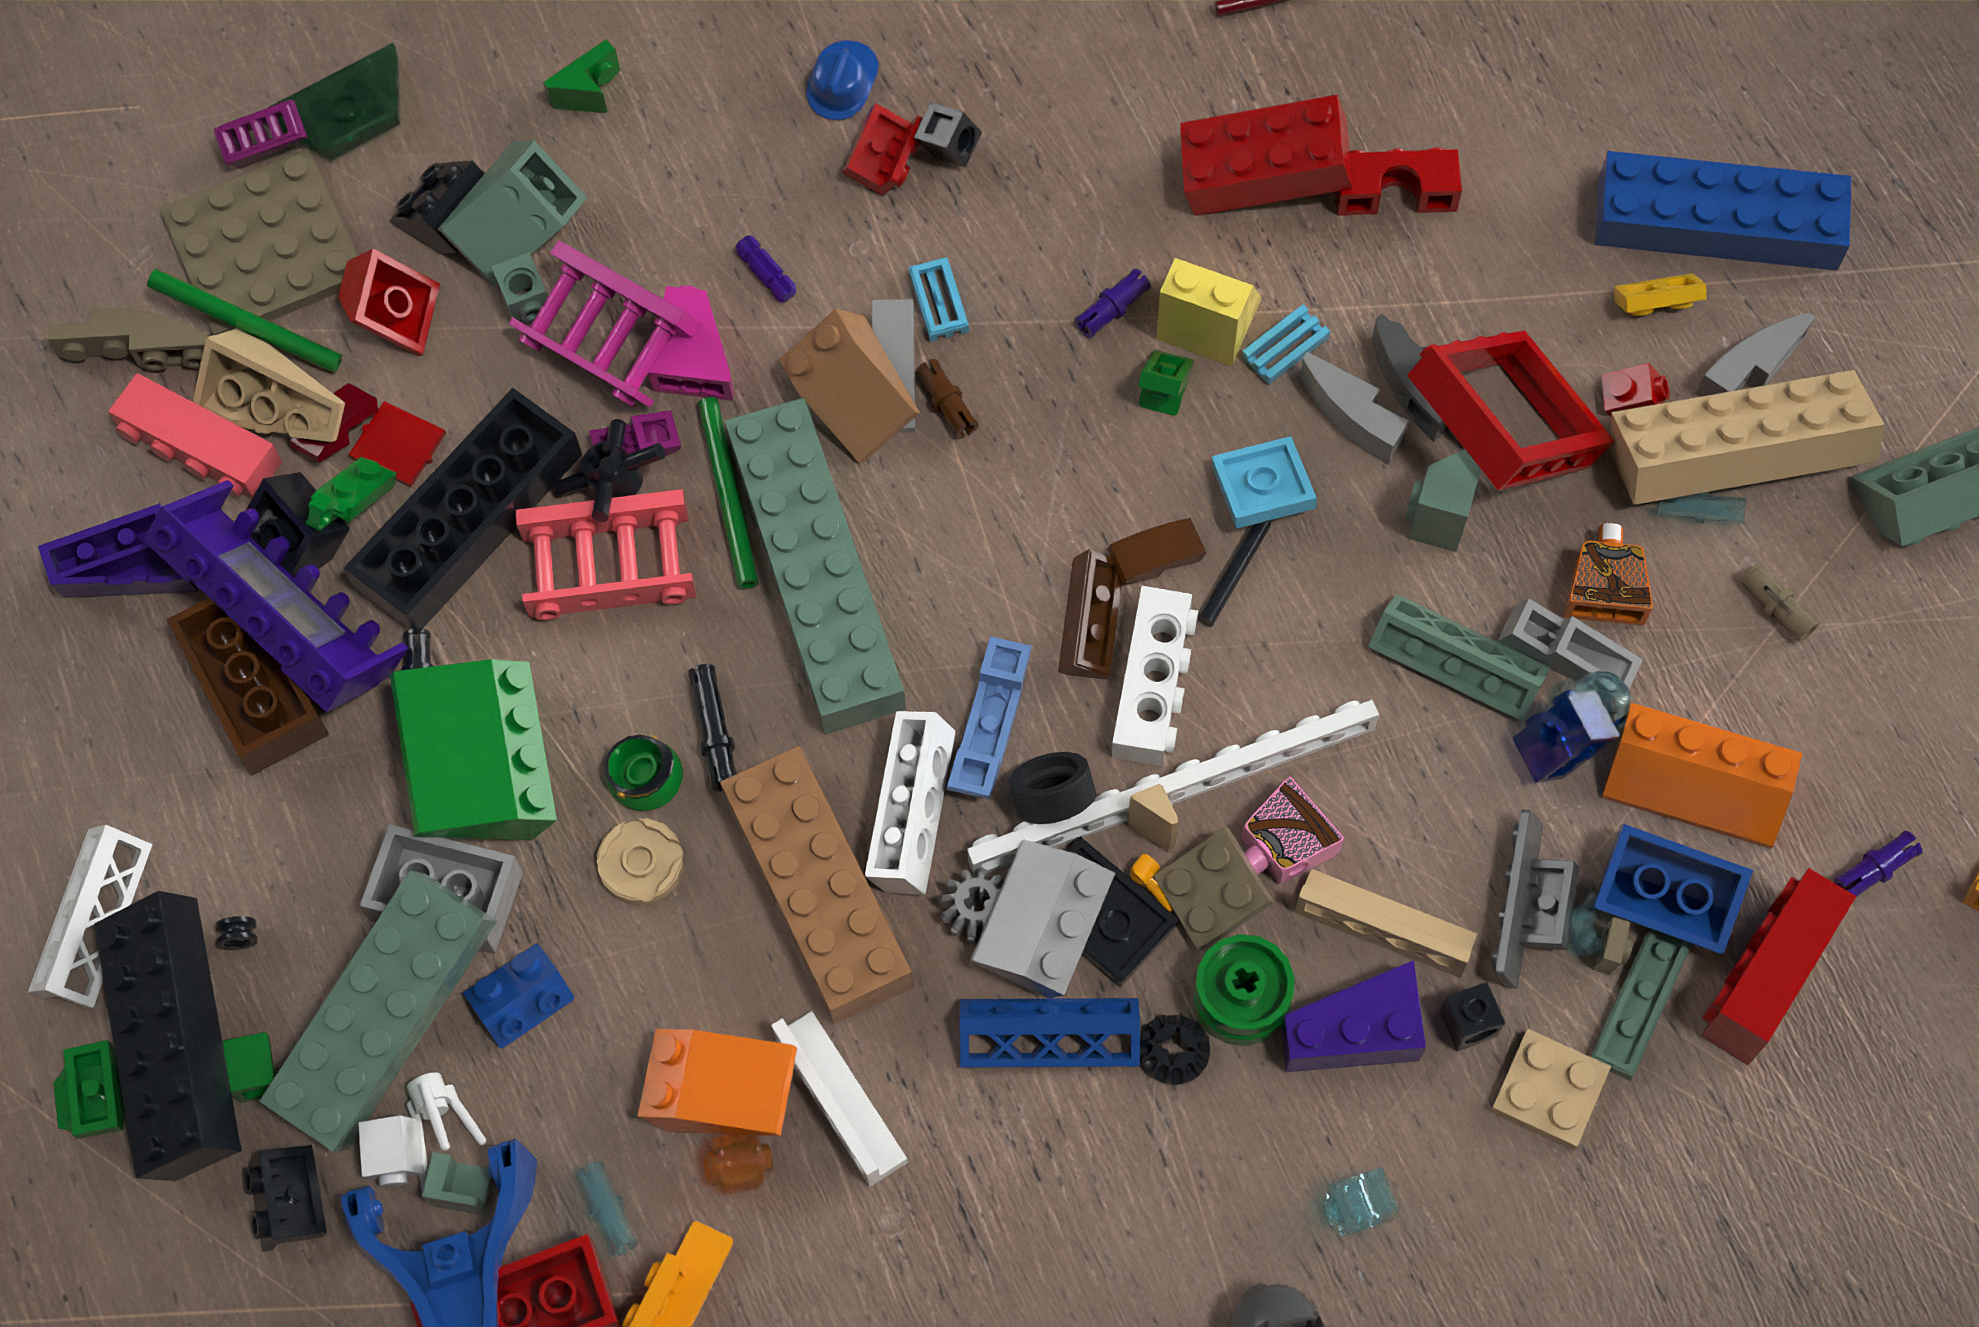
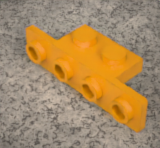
M694 1221L676 1256L667 1252L662 1263L656 1261L653 1264L644 1284L649 1289L641 1305L635 1303L630 1308L623 1327H692L734 1245L733 1239L711 1227Z

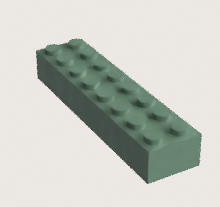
M805 397L726 420L725 425L729 443L824 734L826 735L894 714L896 711L906 710L904 689Z

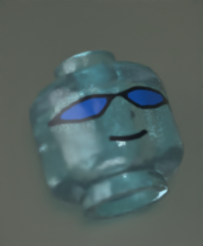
M1596 671L1583 676L1578 680L1574 688L1570 705L1571 720L1578 728L1593 736H1605L1616 733L1623 727L1631 700L1629 688L1617 675L1608 671Z

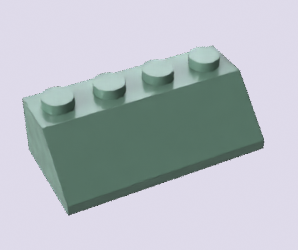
M1979 427L1850 476L1852 486L1881 535L1901 546H1911L1922 542L1927 536L1940 531L1957 529L1961 523L1979 517Z

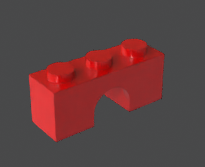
M1433 147L1427 150L1405 151L1399 148L1390 149L1385 152L1349 151L1353 189L1335 192L1337 216L1377 214L1381 191L1391 186L1404 187L1414 195L1417 213L1457 212L1462 194L1458 149Z

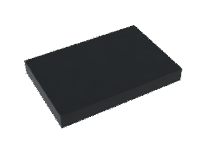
M1080 836L1067 851L1078 854L1115 873L1082 955L1119 987H1122L1179 925V919Z

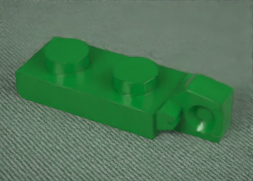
M361 456L315 491L308 504L310 509L306 524L321 531L338 517L350 522L394 487L397 473L381 466L376 461L368 460Z

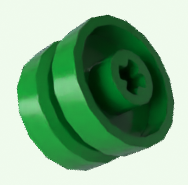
M1238 934L1221 939L1206 951L1197 968L1193 1005L1199 1022L1211 1036L1227 1044L1250 1046L1266 1041L1280 1030L1284 1016L1290 1010L1295 976L1290 961L1277 945L1260 936Z

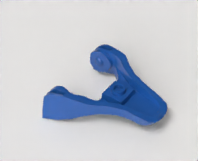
M517 1139L505 1141L487 1148L490 1162L487 1171L489 1176L495 1179L499 1196L493 1218L486 1226L471 1236L464 1231L423 1244V1251H401L382 1244L378 1240L377 1235L384 1232L383 1205L377 1200L375 1190L370 1185L341 1195L344 1222L355 1244L364 1257L394 1278L408 1293L417 1309L423 1327H498L497 1288L499 1268L507 1243L531 1201L536 1180L537 1159Z

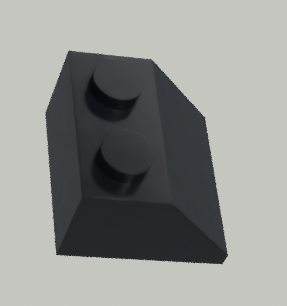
M301 472L263 478L247 509H255L259 514L260 520L250 537L264 550L270 540L279 536H283L288 540L290 547L280 565L294 578L302 567L313 564L320 569L332 560L350 530L339 517L321 531L306 524L310 509L308 504L316 489ZM263 577L268 582V584L274 589V591L278 592V590L265 577Z

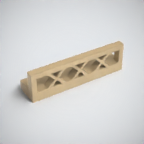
M1311 869L1307 881L1302 887L1294 912L1461 978L1468 963L1477 936L1475 932L1314 869Z

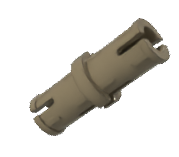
M1761 563L1755 564L1741 577L1740 582L1746 585L1765 606L1764 612L1769 617L1775 616L1799 642L1805 640L1818 628L1819 623L1794 599L1795 593L1790 588L1784 589L1763 568ZM1768 589L1771 590L1793 614L1789 615L1766 591Z

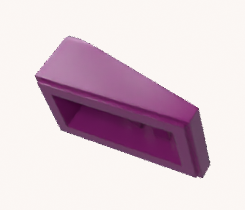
M293 100L282 102L214 128V134L225 163L240 169L307 138ZM283 116L289 132L284 135L278 118ZM268 123L273 139H268L264 124ZM251 130H253L257 144L254 146L249 135Z

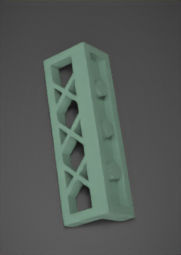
M1398 594L1394 596L1383 611L1368 645L1369 648L1522 722L1526 718L1551 668Z

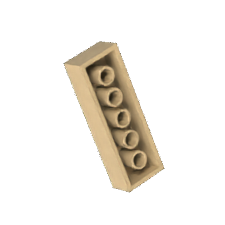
M1855 370L1612 412L1610 435L1615 442L1608 450L1633 504L1636 505L1878 462L1885 424Z

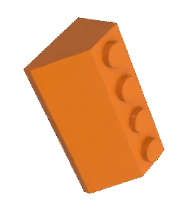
M1631 702L1625 714L1626 718L1620 726L1601 798L1772 849L1794 791L1803 753Z

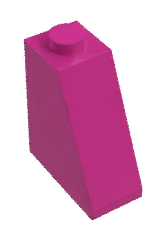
M681 285L679 287L666 286L663 299L682 309L701 324L693 337L681 330H678L675 336L670 335L648 372L653 391L705 398L715 397L717 399L733 401L735 393L731 374L707 292L691 285Z

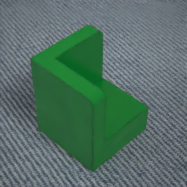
M266 1032L224 1040L223 1048L232 1096L240 1103L261 1099L278 1073L273 1064L270 1036Z

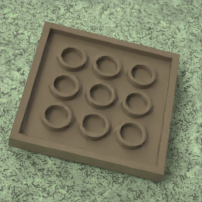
M309 148L160 207L192 285L268 321L339 293L347 261L358 256ZM205 314L214 335L236 329Z

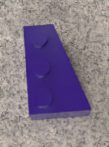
M161 503L38 546L50 585L63 597L197 592L193 582L188 583L143 541L163 506Z
M1414 960L1286 1014L1281 1026L1286 1072L1420 1061L1426 1049Z

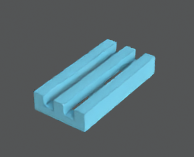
M948 258L910 266V279L930 342L937 341L938 336L945 335L946 338L953 337V332L960 331L961 334L968 333L969 324ZM941 269L957 319L950 322L934 272L935 270ZM926 273L941 321L940 325L935 326L919 274Z
M1304 304L1242 351L1243 360L1268 385L1302 360L1306 352L1311 353L1330 337L1331 331L1326 326L1322 328L1319 325L1320 320L1315 315L1311 317L1308 314L1309 309ZM1300 322L1303 323L1293 332L1287 335L1284 339H1282L1280 342L1274 345L1271 349L1265 352L1258 359L1255 358L1265 349H1267L1269 346L1275 343L1278 339L1284 336L1287 332H1289L1291 329L1297 326ZM1309 331L1314 334L1269 370L1264 367L1277 356L1284 353Z

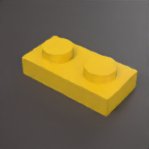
M1693 273L1614 286V299L1624 311L1635 316L1648 315L1654 311V308L1666 306L1673 309H1684L1691 307L1695 301L1707 300L1706 283Z

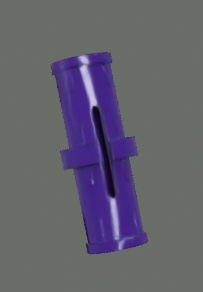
M1134 268L1112 289L1105 288L1099 294V300L1074 319L1076 326L1081 332L1085 328L1088 329L1084 333L1086 337L1092 339L1115 317L1120 319L1126 314L1127 307L1151 288L1150 282L1145 275L1140 279L1137 278L1141 275L1140 270Z
M1905 830L1879 850L1871 849L1866 852L1860 863L1840 876H1836L1833 881L1840 887H1846L1854 881V884L1845 890L1858 896L1877 882L1884 883L1893 877V871L1923 853L1920 843H1917L1902 851L1903 847L1916 839L1912 833Z

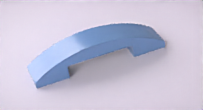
M990 636L980 670L979 685L961 747L957 750L947 790L990 800L1016 716L1031 654V645Z

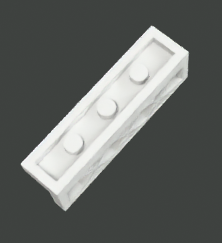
M108 825L88 829L28 993L41 998L58 997L87 1009L94 1007L103 983L99 950L89 954L82 937L87 927L131 905L152 847L151 843ZM117 842L136 850L131 867L121 872L118 871L112 857ZM108 870L110 877L104 879L106 872ZM127 875L126 881L123 883L122 877ZM113 882L119 900L116 908L104 913L97 897L102 886ZM93 911L95 918L89 920ZM78 952L80 959L74 961L75 956ZM97 958L96 963H95V966H94V965H93V962H92V959ZM82 964L89 978L84 995L64 988L70 970Z
M811 1011L788 1026L783 1018L772 1024L773 1034L778 1043L792 1044L797 1047L794 1063L795 1071L869 1187L907 1164V1157L814 1013Z

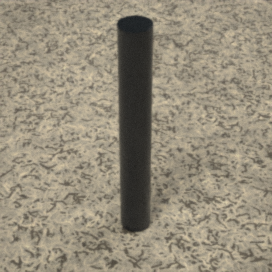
M1270 521L1253 524L1198 617V620L1203 625L1213 627L1271 527Z

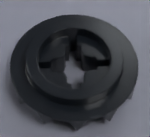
M1182 1013L1177 1015L1162 1014L1158 1019L1147 1024L1140 1038V1061L1147 1073L1159 1082L1169 1085L1186 1084L1196 1079L1205 1070L1209 1062V1036L1206 1035L1198 1021H1193ZM1175 1032L1180 1033L1181 1046L1188 1048L1187 1053L1180 1052L1178 1058L1174 1061V1066L1169 1065V1050L1162 1048L1161 1045L1163 1043L1170 1044L1172 1037H1175Z

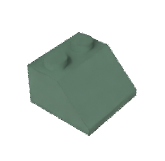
M1465 449L1428 466L1424 481L1415 480L1404 522L1412 524L1408 539L1457 552L1481 472L1480 467Z

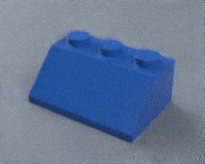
M1622 824L1619 827L1605 866L1593 908L1724 954L1753 870Z

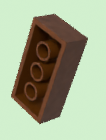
M210 598L166 619L234 749L251 775L329 735L309 695L281 670L282 665Z

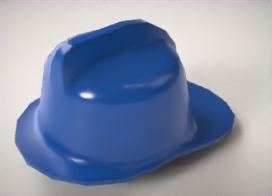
M844 40L826 47L817 58L807 83L806 96L809 106L815 113L828 120L839 121L850 118L858 113L866 103L877 76L879 63L876 54L867 45L858 41Z

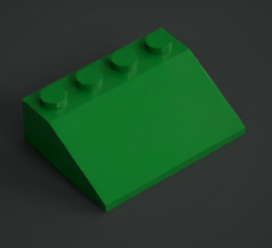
M488 659L394 671L390 674L415 836L533 840L557 821L529 662Z

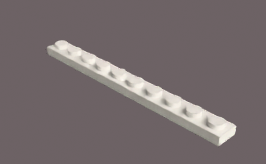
M1373 700L1359 704L1358 701H1351L1337 708L1332 715L1321 719L1317 715L1307 717L1298 722L1294 729L1280 733L1279 730L1269 731L1259 736L1255 741L1256 743L1242 748L1239 745L1228 746L1220 750L1215 755V758L1201 763L1199 760L1185 762L1176 768V772L1161 778L1158 774H1154L1139 780L1135 784L1136 787L1122 792H1119L1118 789L1106 791L1097 796L1095 802L1082 813L1070 819L1049 824H1035L1025 821L1014 828V832L998 837L996 834L981 837L973 843V847L967 849L969 866L974 878L978 877L979 869L982 867L989 873L1011 865L1022 840L1057 848L1076 841L1080 836L1084 838L1127 822L1130 796L1157 784L1163 785L1173 805L1375 730L1379 713Z

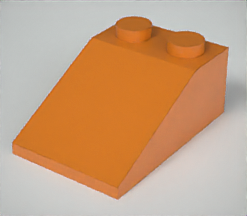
M655 1029L637 1117L667 1132L781 1136L797 1047L792 1044L699 1030Z

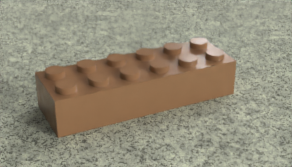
M800 745L720 781L729 809L833 1024H837L914 987L912 971Z

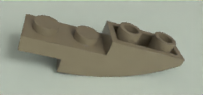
M115 308L90 309L89 323L48 325V341L60 359L82 361L86 357L103 356L121 359L127 355H132L140 369L145 368L152 371H160L167 367L176 366L200 368L205 341L207 337H210L196 328L175 319L148 312Z

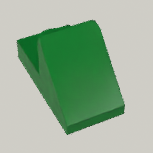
M607 39L543 82L548 102L553 109L606 113L608 111L604 94L598 86L609 83L621 70L616 49Z
M1154 350L1141 371L1138 387L1142 388L1139 406L1173 416L1177 415L1194 360Z

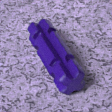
M745 236L736 244V251L741 259L749 263L748 267L768 289H772L771 293L779 302L785 303L794 297L797 293L794 282L787 275L782 274L784 271L765 249H760V243L753 236Z

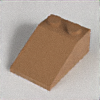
M835 308L779 359L798 394L802 398L805 397L806 403L860 463H864L920 413L864 315Z

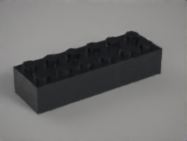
M512 388L344 567L354 589L408 630L414 629V634L417 636L419 633L418 629H423L517 527L516 510L534 508L554 487L555 481L560 480L582 456L576 433Z
M156 891L94 923L135 1178L177 1181L242 1150L198 901L195 897Z

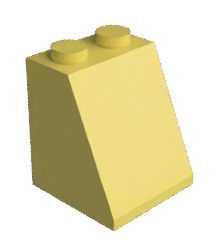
M1175 258L1160 290L1156 340L1232 367L1261 301V295L1253 285Z

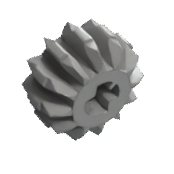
M983 867L978 871V878H972L970 872L964 869L961 872L963 883L949 879L947 889L950 893L940 896V905L947 908L941 913L943 923H953L951 932L955 937L967 930L968 942L971 944L977 940V933H982L1003 884V877L1000 874L988 881L987 870ZM980 900V905L984 903V910L975 912V908L970 906V902Z

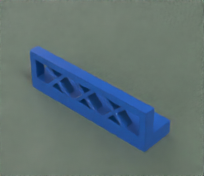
M1139 998L960 999V1067L1140 1066ZM1067 1034H1078L1088 1044L1078 1053H1067L1057 1043ZM1111 1034H1130V1052H1110L1102 1043ZM969 1035H989L998 1045L989 1053H969ZM1021 1035H1034L1043 1044L1033 1053H1022L1012 1043Z

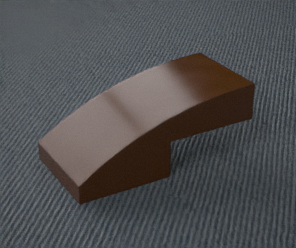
M1191 518L1141 531L1112 543L1107 548L1123 584L1157 578L1166 568L1200 562L1207 553Z

